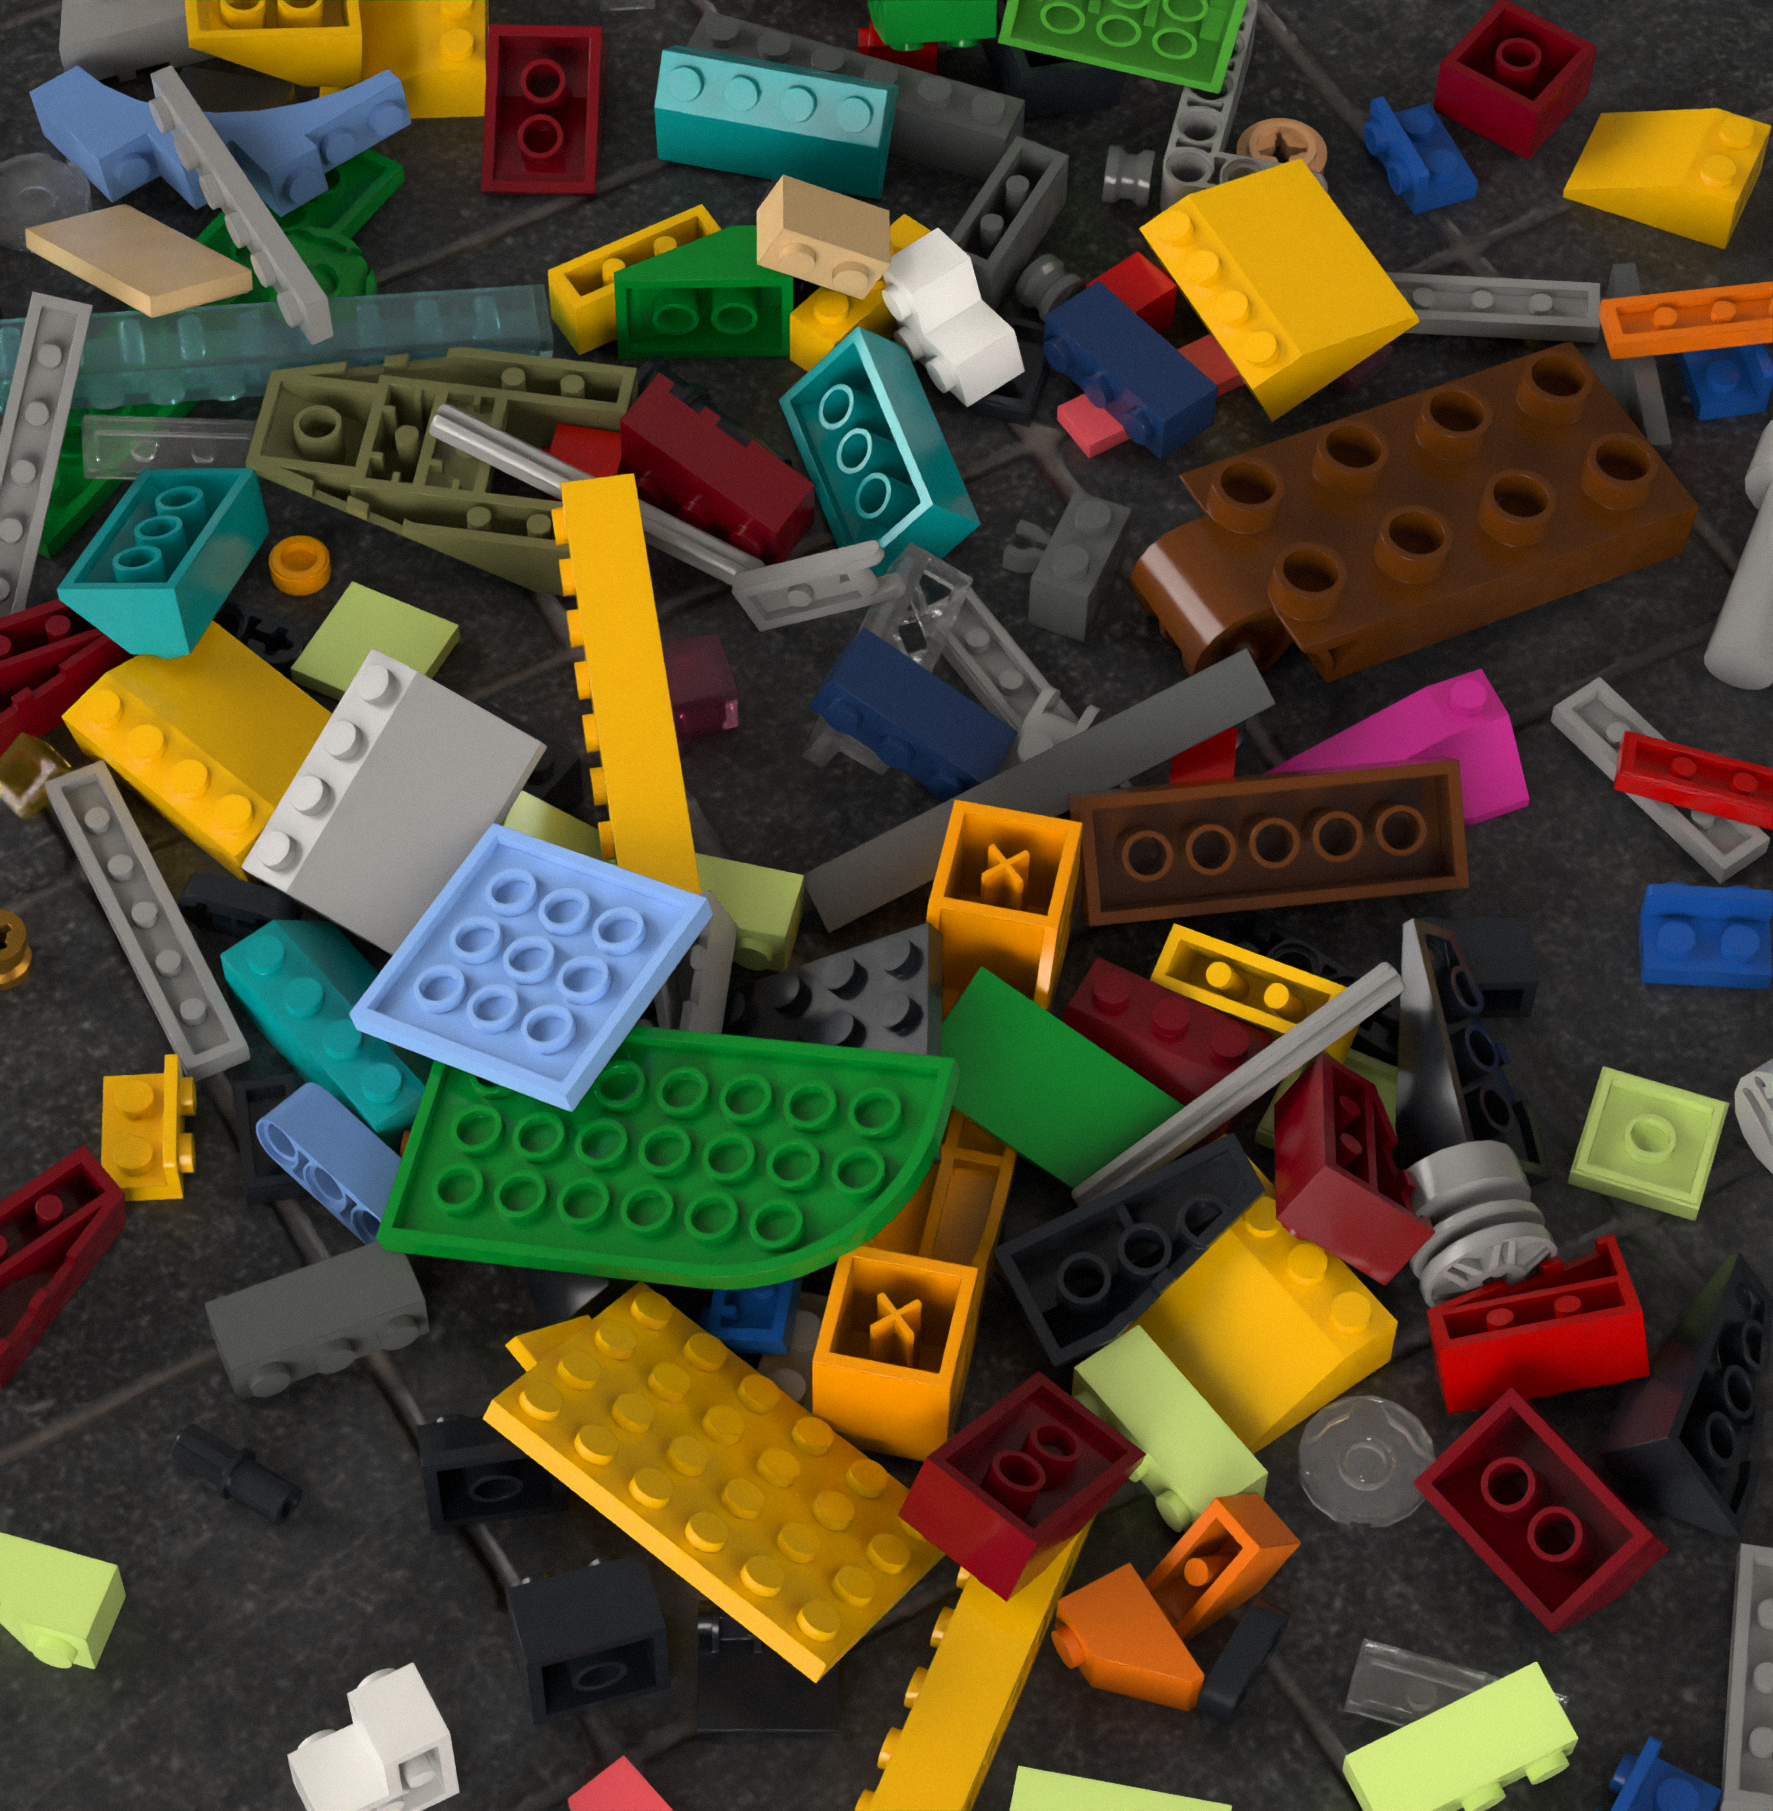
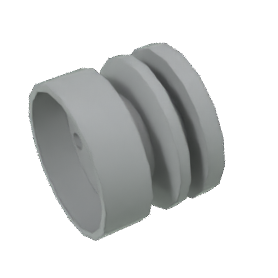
M1491 1140L1461 1143L1439 1150L1414 1163L1406 1170L1411 1172L1417 1186L1409 1195L1417 1216L1422 1214L1429 1217L1435 1230L1434 1235L1410 1259L1412 1272L1420 1280V1291L1425 1302L1431 1308L1499 1279H1503L1507 1283L1508 1288L1539 1275V1263L1557 1256V1246L1552 1235L1544 1227L1545 1219L1542 1212L1534 1203L1530 1202L1531 1188L1518 1158L1507 1144Z

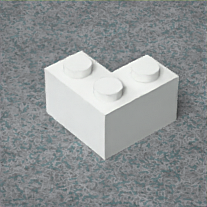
M936 228L890 257L891 264L883 273L887 288L882 290V297L887 308L896 318L899 330L894 332L895 341L897 344L906 347L912 363L918 360L927 369L931 380L941 392L946 393L950 390L966 407H969L1025 372L1014 329L981 299L970 256L945 233Z
M410 1663L398 1670L393 1668L382 1669L366 1677L357 1689L347 1693L353 1724L338 1731L333 1729L319 1731L305 1739L299 1745L298 1750L287 1754L293 1783L307 1811H422L460 1793L450 1732L414 1663Z

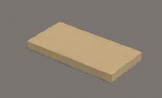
M127 204L25 229L26 248L151 318L241 295L253 290L252 270Z

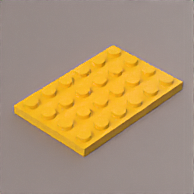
M639 1281L491 1401L483 1417V1420L815 1683L946 1555L898 1517L910 1491L907 1487L887 1473L880 1464L869 1459L832 1430L825 1421L812 1416V1413L778 1388L771 1379L756 1371L728 1349L717 1337L706 1332L674 1307L667 1298L656 1293L642 1281Z

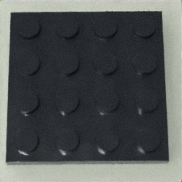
M930 922L730 989L727 993L721 1034L942 1056L943 934ZM941 1144L932 1164L941 1162Z

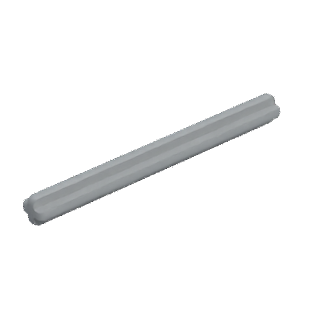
M443 403L439 407L430 425L429 433L433 437L561 501L560 483L596 478L448 403ZM638 499L645 543L733 586L735 574L765 567L762 560Z
M1388 962L1379 964L1075 1187L1071 1195L1076 1205L1080 1207L1172 1162L1402 993L1405 989V984L1401 976Z

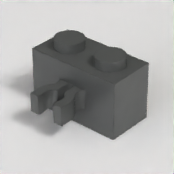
M1075 490L1053 536L1046 534L1038 525L1020 519L1016 527L1015 543L1030 548L1019 549L1007 544L1003 552V568L1018 573L1034 572L1030 580L1028 624L1085 643L1128 556L1132 517L1131 508Z

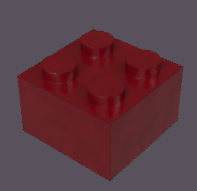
M1498 0L1440 62L1433 109L1439 114L1529 160L1588 95L1597 46L1509 0Z

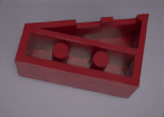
M658 373L620 420L623 475L634 473L638 499L762 560L766 566L784 562L814 523V484L754 440L747 447H744L716 426L721 417L705 406L699 414L669 393L675 383L661 373Z
M59 598L0 618V765L64 722L61 716L106 672L134 658L133 654L127 652L60 601Z
M1321 1052L1274 1104L1276 1220L1281 1222L1282 1226L1292 1236L1303 1241L1310 1240L1386 1286L1434 1235L1435 1230L1429 1217L1422 1214L1417 1216L1409 1195L1417 1186L1411 1172L1402 1169L1399 1173L1392 1157L1391 1150L1399 1142L1375 1084Z
M85 1145L0 1202L1 1389L10 1380L126 1226L125 1193Z

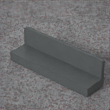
M1636 263L1612 264L1606 297H1600V303L1602 299L1642 295ZM1600 323L1598 343L1572 342V344L1668 466L1672 440L1655 357L1653 355L1611 360Z

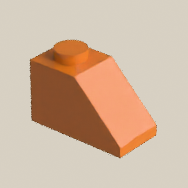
M1258 1493L1216 1497L1143 1583L1182 1642L1186 1644L1257 1594L1299 1547L1301 1542Z
M1131 1563L1116 1569L1057 1601L1055 1630L1051 1632L1053 1644L1064 1664L1069 1669L1078 1666L1091 1687L1184 1711L1197 1707L1198 1698L1203 1688L1204 1674Z

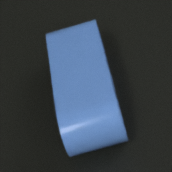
M312 1082L305 1083L257 1122L256 1134L259 1142L278 1165L365 1245L376 1242V1235L402 1158L326 1089Z

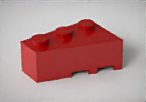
M1613 1232L1595 1240L1596 1251L1563 1264V1260L1558 1255L1539 1263V1275L1508 1288L1507 1283L1503 1279H1499L1427 1309L1435 1372L1448 1415L1466 1411L1486 1410L1510 1387L1514 1388L1526 1399H1543L1553 1397L1559 1393L1600 1385H1617L1626 1380L1650 1376L1643 1310Z

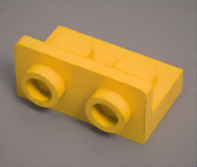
M179 1054L165 1055L164 1073L103 1077L101 1165L125 1193V1202L183 1199L184 1173L195 1172L196 1152L194 1134L185 1133V1116H196V1085L194 1076L183 1077Z

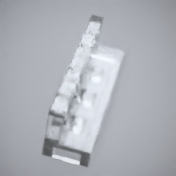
M911 542L887 568L885 575L892 573L900 574L907 584L905 593L897 599L870 605L859 631L863 627L867 628L932 673L973 582V578ZM923 573L952 590L946 603L928 606L919 584ZM911 603L913 610L907 611L908 606ZM935 617H939L937 624H935L933 619ZM918 621L927 642L926 649L907 653L898 628L900 625ZM821 715L802 754V757L822 768L839 751L880 775H883L890 768L871 749L850 735L841 733L829 726Z

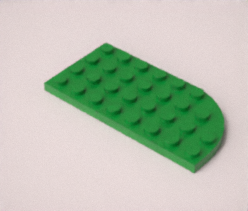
M634 1025L574 1111L569 1112L434 1060L376 1239L383 1250L700 1289H749L779 1284L824 1268L836 1262L839 1256L857 1249L881 1231L908 1203L926 1177L938 1153L961 1071L956 1059L952 1057Z

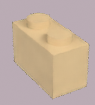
M784 174L757 210V265L864 300L891 264L889 210Z

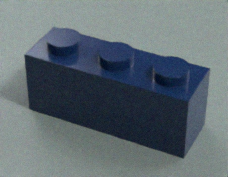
M1097 281L1046 314L1043 354L1048 363L1057 372L1065 373L1084 390L1085 395L1094 406L1100 409L1104 408L1124 427L1127 435L1135 443L1145 445L1160 460L1214 424L1218 386L1100 281Z
M865 627L839 653L808 706L821 715L833 729L850 735L871 749L883 763L892 768L900 769L921 783L941 802H946L993 778L1018 734L1016 730Z

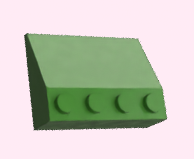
M1007 0L998 43L1220 94L1248 0Z

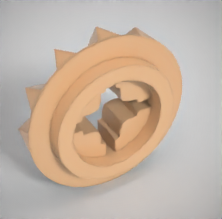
M1288 118L1262 120L1248 127L1238 140L1236 155L1278 162L1277 158L1273 157V155L1276 153V146H1280L1281 153H1284L1286 160L1292 161L1302 158L1308 168L1316 170L1321 175L1324 173L1327 160L1326 144L1316 130L1300 121Z

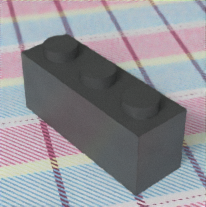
M1016 136L949 237L970 256L981 299L994 311H996L1066 203L1069 155Z
M378 1241L204 1303L212 1338L238 1402L254 1396L269 1397L283 1391L292 1382L319 1372L323 1374L338 1372L348 1367L357 1358L382 1349H401L415 1341L418 1336L430 1332L425 1298L406 1254L383 1250Z

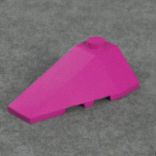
M1482 669L1424 687L1263 773L1445 756L1459 760L1464 826L1474 825L1527 807L1530 800L1510 716Z

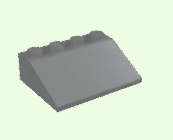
M372 648L241 868L274 890L286 894L300 905L393 956L492 823L499 825L503 823L547 746L422 673Z

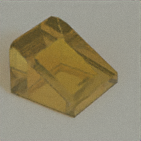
M21 732L0 758V797L20 818L26 820L50 803L44 782L75 770L48 743Z

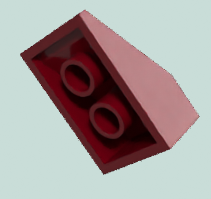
M488 24L481 178L482 194L596 196L607 102L609 45L602 26Z
M1038 1371L926 1457L898 1517L976 1577L980 1583L1007 1602L1046 1570L1142 1464L1146 1453Z

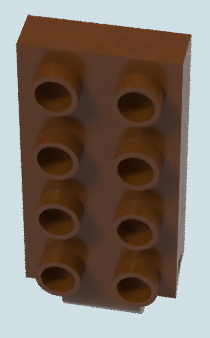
M1567 341L1179 474V478L1206 516L1189 521L1167 532L1154 542L1135 565L1131 575V590L1143 608L1150 615L1159 618L1160 633L1173 648L1182 651V665L1190 676L1246 648L1258 671L1262 674L1276 663L1291 643L1295 642L1300 650L1305 652L1322 678L1328 683L1683 554L1699 505L1572 342Z

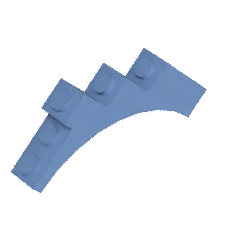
M78 65L29 92L43 135L112 203L160 175L195 210L208 203L200 187L199 174L195 169L187 171L184 168L174 146V136L170 131L162 133L158 129L148 102L136 100L103 85ZM389 69L350 88L303 103L260 111L203 112L260 198L280 217L329 190L324 173L412 124L401 80Z

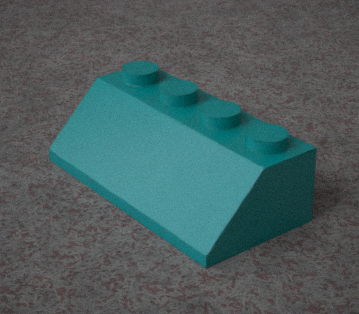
M675 45L662 50L654 105L658 159L770 180H779L784 174L830 191L881 199L899 85Z
M858 326L779 399L838 548L875 540L884 550L885 555L882 561L870 567L876 577L940 561L981 525L906 347Z
M142 469L57 588L59 600L130 654H155L163 659L177 658L185 654L190 655L270 533L258 475L255 469Z
M272 920L221 953L228 997L306 1083L312 1082L326 1089L400 1156L404 1130L412 1129L434 1059L356 1030L349 1013L378 976L379 972L331 921Z

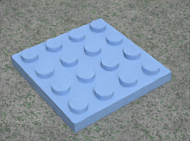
M492 823L349 1015L358 1031L573 1112L711 919L713 913L708 898Z

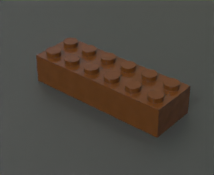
M1445 756L1068 793L1070 820L1083 823L1077 898L1079 920L1088 926L1470 888L1459 760Z

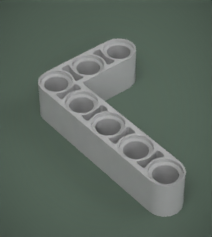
M1257 0L1247 1L1220 94L1186 86L1183 88L1163 161L1160 209L1162 212L1189 194L1283 164L1225 153L1253 50ZM1310 169L1324 190L1328 192V185L1324 176L1316 170Z

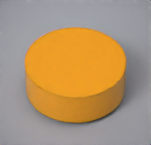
M296 535L285 538L277 543L270 552L269 567L271 579L274 585L286 594L306 596L316 593L330 579L331 563L329 551L320 540L314 537Z

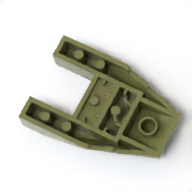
M468 347L448 348L447 356L414 361H410V355L406 353L386 356L384 364L348 369V363L344 361L273 370L270 374L245 465L246 468L255 469L256 474L260 477L537 593L563 596L559 559L570 558L568 544L556 546L551 509L563 507L562 502L490 493L496 468L433 437L429 433L430 425L439 407L443 403H448L538 449H541L543 445L551 446L557 423L621 433L620 420L638 399L637 368Z

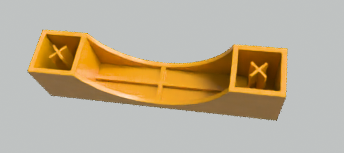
M954 800L926 917V923L930 922L943 934L942 1022L981 966L1052 1014L1076 910L1082 822ZM952 1108L941 1141V1162L931 1165L926 1177L913 1197L881 1231L857 1249L839 1256L812 1361V1416L825 1421L832 1430L857 1449L922 1462L925 1461L928 1455L954 1436L993 1268L992 1249L998 1246L1018 1160L1017 1153Z

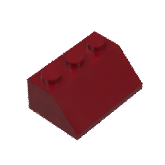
M1099 957L1096 958L1068 1003L1062 1018V1022L1185 1107L1268 1047L1273 1041V1036ZM1251 1104L1174 1160L1212 1143L1226 1133L1227 1135L1235 1133Z
M1512 1387L1412 1482L1553 1635L1560 1633L1621 1597L1670 1550L1668 1545L1528 1399Z

